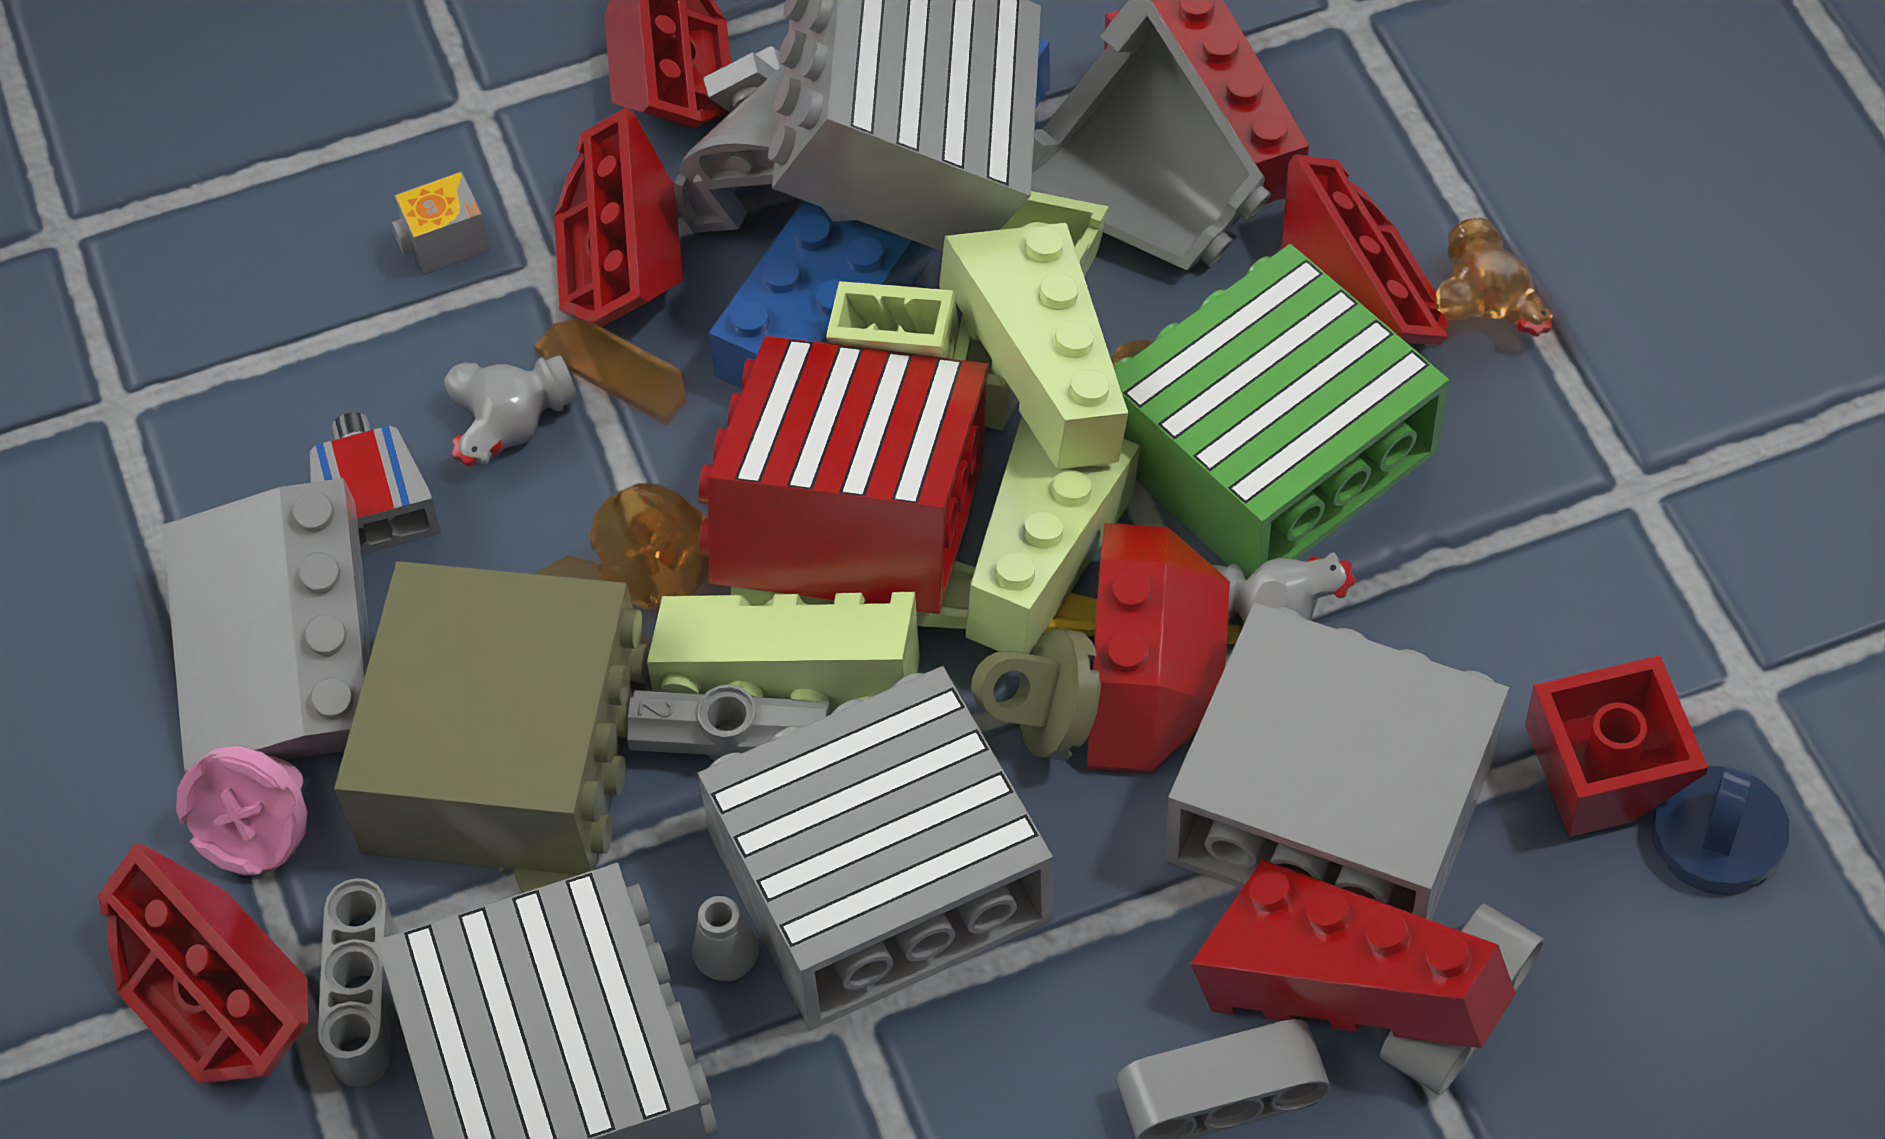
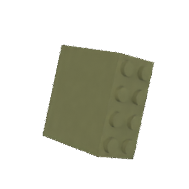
M396 561L334 788L361 853L495 868L501 866L507 869L518 868L576 876L595 870L598 853L607 854L611 844L613 822L611 814H607L611 795L620 796L624 785L625 759L620 754L624 738L628 737L627 717L630 697L634 695L636 683H645L649 673L647 659L650 647L648 644H641L640 640L642 614L640 610L633 609L627 583Z

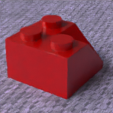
M1661 655L1533 685L1525 727L1569 837L1633 822L1707 773V763Z

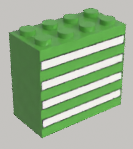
M1292 244L1287 245L1271 258L1263 257L1259 259L1248 270L1245 277L1225 291L1217 290L1212 293L1194 314L1180 324L1172 323L1168 325L1147 348L1133 358L1125 357L1113 366L1128 410L1123 439L1140 445L1136 481L1228 566L1231 564L1238 565L1244 572L1245 580L1266 561L1278 558L1295 560L1301 558L1438 453L1449 379Z

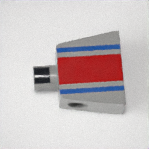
M358 412L346 413L336 418L332 423L335 440L317 444L310 450L311 482L344 478L356 502L361 555L440 534L441 529L430 491L398 429L393 426H385L371 430L367 416Z

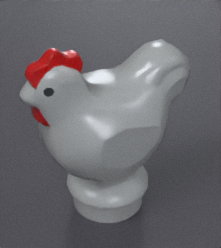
M558 355L544 360L543 357L539 358L535 362L533 371H525L508 364H494L481 368L476 363L465 362L453 366L444 378L446 391L452 401L472 412L475 420L464 435H457L453 438L454 449L452 450V457L455 460L461 461L466 467H472L475 464L487 465L489 458L500 454L502 449L525 443L532 438L538 428L540 414L545 409L550 407L552 410L560 412L564 410L563 406L577 401L574 383L562 357Z
M1335 552L1327 555L1325 559L1313 556L1306 562L1288 558L1269 560L1258 567L1246 580L1244 572L1236 564H1231L1228 567L1217 564L1212 565L1230 581L1228 622L1239 614L1243 623H1245L1254 602L1271 608H1288L1299 613L1304 619L1311 621L1318 598L1332 594L1338 598H1344L1347 596L1348 589L1356 583V578L1352 574V563L1347 560L1340 561Z

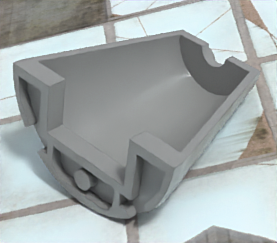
M1128 0L1100 36L1109 44L1046 125L1042 129L1034 130L1031 191L1109 206L1103 230L1104 233L1185 270L1192 268L1201 260L1211 267L1223 256L1233 242V239L1227 233L1241 217L1247 221L1251 220L1268 201L1271 193L1263 187L1264 176L1152 0Z
M784 65L776 70L684 157L680 165L679 174L674 182V194L679 211L693 233L739 229L748 211L733 193L732 188L772 184L775 162L769 160L768 152L772 138L779 125L780 113L774 111L773 105L777 90L783 81ZM823 207L833 222L856 220Z

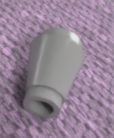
M725 896L711 897L701 905L698 912V921L692 945L694 964L701 973L717 981L730 982L743 977L757 961L759 955L757 936L732 899Z

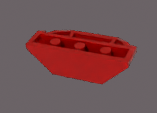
M609 0L604 18L611 100L613 104L693 128L730 114L729 111L708 97L704 77L731 64L727 20L715 0Z
M627 107L580 134L575 149L580 154L567 174L554 214L559 310L568 316L598 327L605 326L683 281L674 184L635 114Z
M1295 154L1288 163L1281 249L1292 244L1406 343L1441 345L1448 337V331L1446 330L1448 311L1395 225L1364 190L1348 180L1349 172L1339 160Z
M1104 523L1094 644L1097 654L1093 658V670L1099 671L1101 690L1097 714L1088 736L1087 770L1153 774L1166 762V759L1197 733L1225 669L1230 581L1169 527Z
M135 843L97 896L101 915L107 916V945L117 993L197 1083L269 1077L308 1024L307 977L226 890L148 846Z

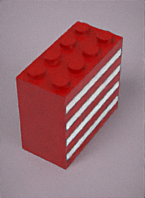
M765 336L756 359L748 358L745 362L742 377V394H732L728 410V428H719L717 431L713 450V465L704 464L700 474L698 500L699 503L708 504V518H704L701 526L699 554L700 556L709 557V584L783 594H799V596L835 600L836 593H862L865 599L864 604L890 603L892 592H915L916 611L940 614L983 469L988 363Z

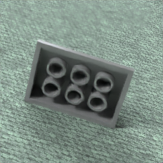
M344 478L277 487L164 524L163 537L184 771L186 772L196 761L216 748L240 746L283 760L345 751L371 656V644L356 502Z

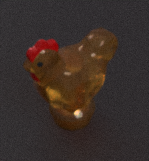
M1469 218L1456 224L1448 234L1449 246L1447 251L1450 261L1455 265L1449 279L1444 280L1436 292L1434 301L1436 308L1450 320L1462 321L1471 316L1490 319L1504 318L1517 326L1519 332L1529 333L1535 337L1540 336L1542 333L1550 332L1552 327L1550 320L1553 317V313L1545 308L1542 299L1536 294L1531 271L1525 263L1517 256L1503 249V239L1501 234L1495 230L1493 223L1485 218Z

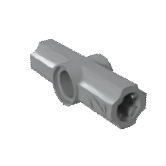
M730 684L717 686L706 694L635 690L633 697H630L627 717V741L630 750L705 754L715 762L724 755L730 753L742 754L771 741L777 733L792 726L804 727L831 715L830 702L752 697L742 687ZM727 721L742 722L740 727L731 731L717 729L719 725Z

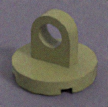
M1051 628L1040 636L1030 654L1010 651L996 652L986 657L977 666L972 677L971 692L975 703L995 719L1020 724L1024 743L1033 756L1065 761L1072 756L1069 750L1071 746L1081 747L1084 741H1086L1097 714L1101 682L1099 671L1090 670L1088 655L1096 656L1095 646L1084 632ZM1017 671L1020 677V686L1017 693L1005 702H996L994 697L996 681L1004 673Z

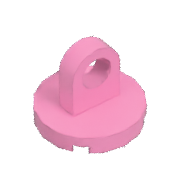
M240 746L216 748L196 761L186 771L177 788L176 812L181 826L185 822L187 823L188 829L194 836L190 842L198 853L223 870L247 876L260 874L265 869L277 868L296 852L306 835L307 809L301 793L303 777L299 770L286 760L267 756L262 752Z

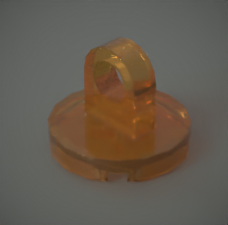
M636 483L608 497L595 513L590 532L592 551L597 548L598 557L602 562L597 567L604 581L627 583L631 603L643 609L660 608L662 596L694 595L707 579L709 571V557L700 556L699 554L701 526L704 518L708 517L701 510L689 504L679 493L660 484Z

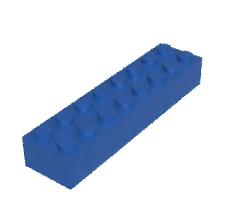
M1039 38L1035 109L1050 89V42ZM804 200L709 331L715 377L742 388L745 362L748 358L756 359L765 336L829 343L826 335L839 281L913 287L938 252V249L859 220L833 222L823 207Z

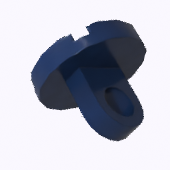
M1726 765L1725 767L1708 766L1707 773L1656 806L1653 815L1652 841L1658 855L1659 851H1661L1663 858L1669 863L1668 869L1680 881L1704 892L1732 895L1747 891L1750 885L1758 884L1762 880L1764 883L1776 873L1789 845V817L1780 797L1761 779L1753 776L1752 772Z

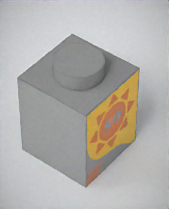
M462 171L394 195L400 216L399 220L391 222L396 241L403 256L414 253L423 275L490 251L482 213Z

